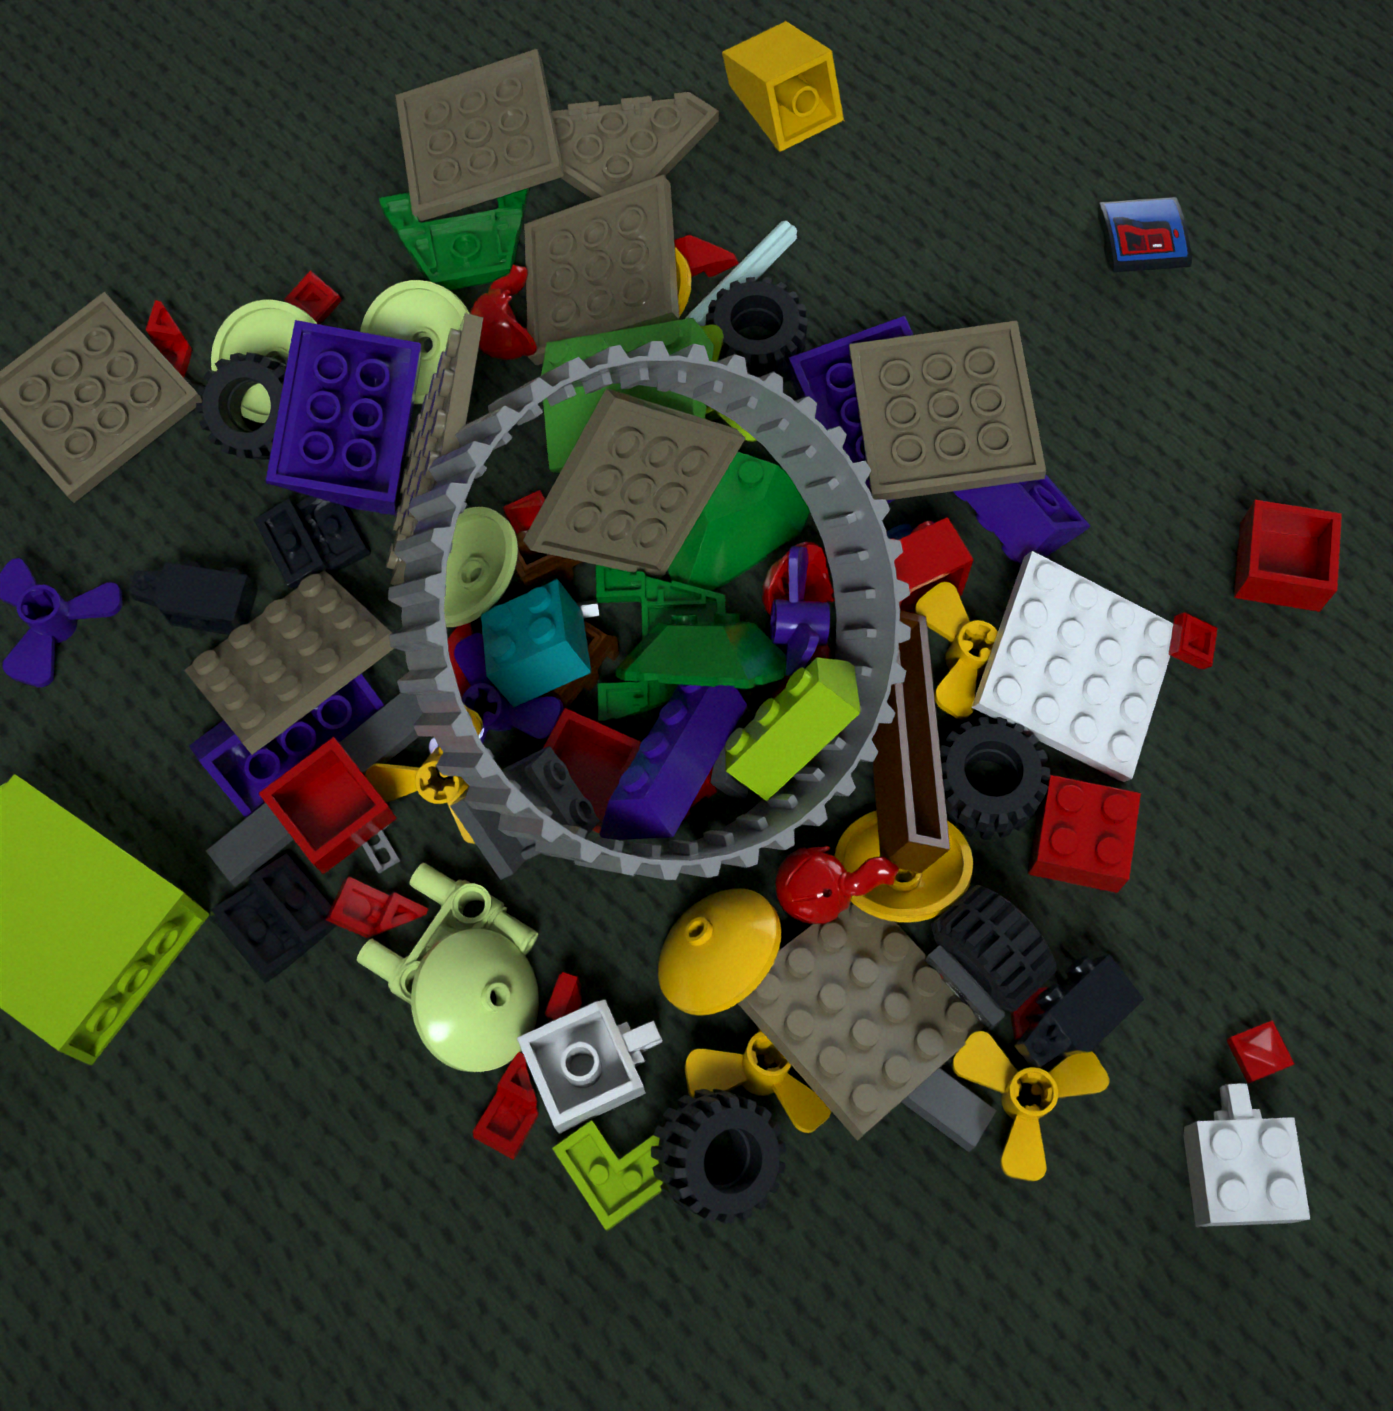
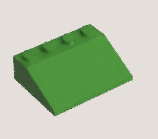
M694 318L551 341L546 344L541 375L577 357L583 361L608 347L621 345L627 354L651 341H663L669 355L692 344L704 345L709 361H712L714 344ZM613 383L589 394H585L583 386L576 387L574 389L577 395L553 406H550L547 398L543 400L549 470L555 473L561 472L606 388L705 419L706 404L670 390L667 392L657 391L656 387L637 385L630 389H621V383Z

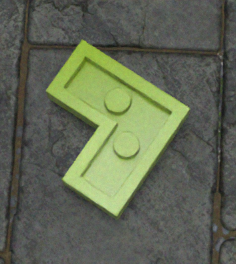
M591 1120L552 1148L606 1231H609L662 1192L660 1186L663 1181L655 1178L652 1167L659 1164L658 1160L651 1157V1146H658L660 1138L654 1135L618 1160Z

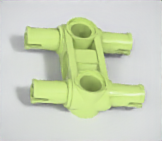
M422 863L412 875L410 885L441 904L440 911L409 956L403 958L371 938L360 950L357 961L388 981V987L391 992L411 1005V987L417 968L428 950L445 936L466 929L491 930L511 940L524 955H527L538 938V932L507 914V908L504 906V903L491 896L483 886L475 883L472 884L467 880L455 882L428 864ZM480 900L485 903V908L479 916L474 918L463 916V910L469 902Z

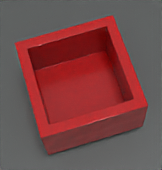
M1254 500L1240 522L1234 598L1320 612L1337 591L1342 513Z
M948 517L936 523H933V521L924 522L917 526L910 535L899 539L903 553L894 560L897 580L908 583L910 596L899 602L900 610L914 613V607L918 600L934 586L942 582L953 584L959 596L963 594L974 559Z
M564 708L543 749L551 746L558 759L566 765L570 777L582 795L592 804L594 813L600 820L593 831L600 833L608 801L617 788L622 774L629 768L638 753L642 742Z
M334 737L258 793L311 863L323 875L397 819L386 802Z
M1050 775L1046 783L1049 787L1038 807L1028 874L1118 893L1130 877L1141 793Z

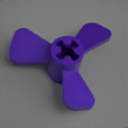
M792 546L789 552V600H773L770 620L771 642L776 644L787 655L786 675L791 676L799 668H805L817 646H826L830 628L829 603L804 601L808 551L807 548Z
M11 559L0 572V600L16 607L19 617L30 629L4 659L2 664L4 672L13 680L31 686L46 687L50 685L54 680L55 643L63 642L72 636L77 628V619L111 617L117 614L123 605L122 591L119 586L111 582L105 583L65 602L54 588L48 585H38L22 559Z
M474 633L458 642L454 650V657L471 685L465 691L461 700L466 707L478 713L482 719L483 728L478 735L482 744L488 729L507 731L513 727L536 739H548L563 712L564 706L562 701L552 696L538 697L513 707L486 676L483 634ZM490 703H497L496 713L488 711ZM435 737L429 742L430 754L439 747Z

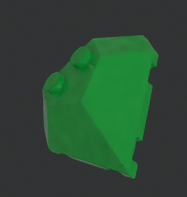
M737 452L668 567L671 583L673 580L715 592L766 559L767 555L786 542L789 544L801 536L810 510L789 475L776 464Z
M740 613L714 614V622H697L696 614L671 615V623H658L616 668V677L624 681L658 680V683L712 687L725 685L742 689H750L754 687V684L763 685L791 675H786L787 655L776 644H773L771 639L754 623L740 621Z

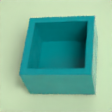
M558 579L541 587L534 588L520 597L481 614L486 676L513 707L591 673L583 612Z

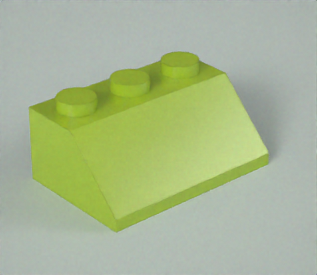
M816 658L806 669L802 667L796 670L789 678L786 688L775 699H767L757 710L755 718L744 729L738 728L730 735L725 744L726 772L768 801L861 713L855 666L848 661Z

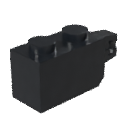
M183 561L181 564L165 562L162 571L136 570L130 585L129 594L136 601L157 607L171 626L230 635L234 629L249 623L257 590L249 577L238 569L226 567L219 571L206 569L195 562Z
M1110 954L1090 959L1088 956L1078 959L1066 969L1065 973L1068 978L1062 984H1054L1048 987L1035 998L1038 1006L1025 1017L1030 1026L1015 1044L1016 1049L1025 1058L1030 1067H1041L1056 1056L1069 1057L1074 1054L1091 1052L1144 1000Z

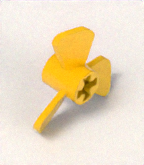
M942 582L934 586L918 600L914 607V614L925 616L927 627L952 642L945 656L946 664L950 671L936 688L934 698L936 704L942 710L959 720H966L973 713L974 708L971 707L975 699L977 677L984 673L998 631L994 626L985 621L976 620L970 622L956 587L949 582ZM974 648L980 652L977 657L970 654L969 651Z
M465 706L479 735L483 728L482 719L478 713ZM440 747L433 750L420 768L376 763L367 769L365 777L385 802H390L418 791L420 796L430 803H448L463 839L468 843L475 844L450 807L469 785L462 777L453 776V779L442 780L437 776L436 764L443 754Z
M759 1027L758 1033L750 1039L744 1054L694 1049L686 1059L685 1073L690 1097L694 1098L695 1090L706 1089L713 1091L714 1088L728 1092L740 1085H743L746 1090L755 1095L765 1096L775 1092L794 1126L804 1133L815 1131L831 1115V1110L813 1090L788 1074L791 1064ZM764 1055V1066L770 1067L776 1063L777 1067L768 1068L767 1070L760 1068L757 1065L758 1060L756 1056Z
M984 1031L974 1032L967 1038L966 1044L954 1056L952 1062L953 1070L959 1077L1002 1093V1106L1008 1116L1014 1121L1001 1155V1168L1009 1177L1027 1181H1038L1043 1178L1047 1170L1038 1120L1055 1107L1058 1098L1095 1094L1104 1091L1109 1085V1076L1092 1051L1067 1057L1049 1073L1037 1067L1025 1068L1018 1072L990 1034ZM1020 1080L1022 1084H1032L1030 1088L1032 1095H1041L1040 1106L1033 1104L1032 1106L1026 1105L1022 1107L1016 1098L1019 1097V1092L1022 1089Z

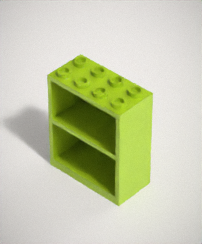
M14 774L7 783L0 786V1008L59 1052L92 1066L210 914L180 889Z

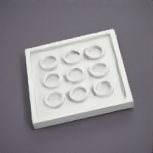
M1032 551L1024 556L971 708L996 720L997 718L1007 719L1006 725L1012 728L1018 723L1025 727L1024 734L1028 736L1033 734L1038 741L1123 782L1131 780L1170 659L1169 648L1173 623Z

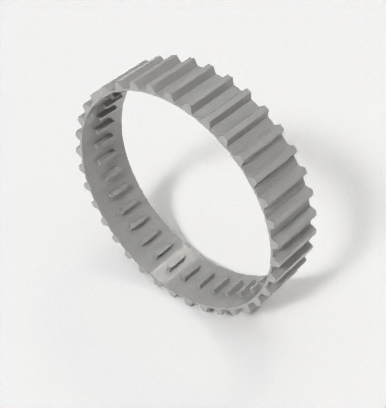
M651 341L627 354L621 345L608 347L583 361L579 357L570 360L488 405L489 414L463 426L455 434L460 448L435 459L428 470L437 483L431 491L412 498L408 510L417 519L418 523L413 536L397 541L394 554L406 563V568L404 571V583L389 587L388 600L402 607L401 620L403 626L389 634L390 647L405 651L406 663L409 672L400 678L397 683L400 693L413 694L417 697L419 707L423 713L413 725L417 735L434 736L438 746L443 751L436 764L440 773L445 776L462 777L469 785L464 801L472 809L499 812L501 816L498 830L507 836L536 840L535 851L574 860L575 865L631 876L637 874L664 880H676L679 873L706 878L718 876L721 864L747 868L758 864L759 848L761 847L787 850L795 845L794 829L800 825L820 826L827 820L824 804L833 795L850 796L856 788L851 773L857 767L859 761L873 762L876 758L878 750L871 739L879 723H892L895 712L887 703L891 685L904 682L906 670L896 662L898 644L909 640L911 632L909 626L899 621V602L910 596L909 584L897 580L894 560L903 553L901 541L888 539L882 520L888 514L890 508L886 499L873 500L871 492L865 484L871 472L867 462L852 463L848 454L842 449L847 434L840 426L826 430L815 419L817 403L809 396L794 401L790 396L784 394L783 377L771 372L758 378L747 374L745 358L736 354L717 362L709 361L705 346L692 344L669 355L663 341ZM613 383H621V389H630L637 385L656 387L657 391L667 392L670 390L706 404L735 421L759 441L787 472L809 507L824 543L833 578L837 616L834 660L848 661L855 666L861 711L852 722L768 801L762 799L746 814L737 817L735 821L718 831L710 830L704 832L703 838L692 842L682 840L668 841L669 848L661 849L659 845L632 843V853L622 852L623 841L596 837L594 843L584 839L587 830L576 826L560 825L550 818L553 813L546 807L534 806L519 791L522 787L516 781L507 779L494 761L492 752L482 744L470 714L466 711L461 700L449 657L444 613L447 560L453 546L452 539L457 518L465 510L467 505L465 499L474 479L482 476L486 471L487 467L483 464L491 452L507 444L513 438L508 431L516 423L519 426L542 414L543 411L538 403L547 398L550 406H553L577 395L574 389L576 387L583 386L585 394H589Z

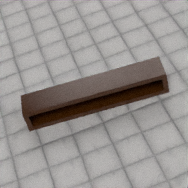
M900 610L899 621L911 628L910 639L898 644L896 660L906 670L905 680L902 683L891 685L887 703L895 712L892 723H879L871 739L878 750V754L873 761L879 848L880 857H886L896 864L899 869L922 873L950 850L927 621L925 616Z

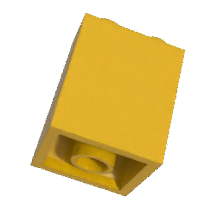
M787 21L722 52L730 87L779 152L844 121L832 50Z

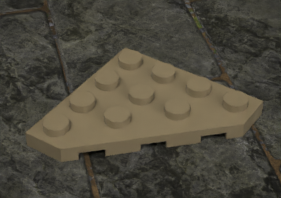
M690 92L674 93V99L652 101L651 96L621 99V104L599 106L598 101L568 104L567 110L552 111L564 177H561V179L591 199H596L661 175L666 176L719 121V111Z

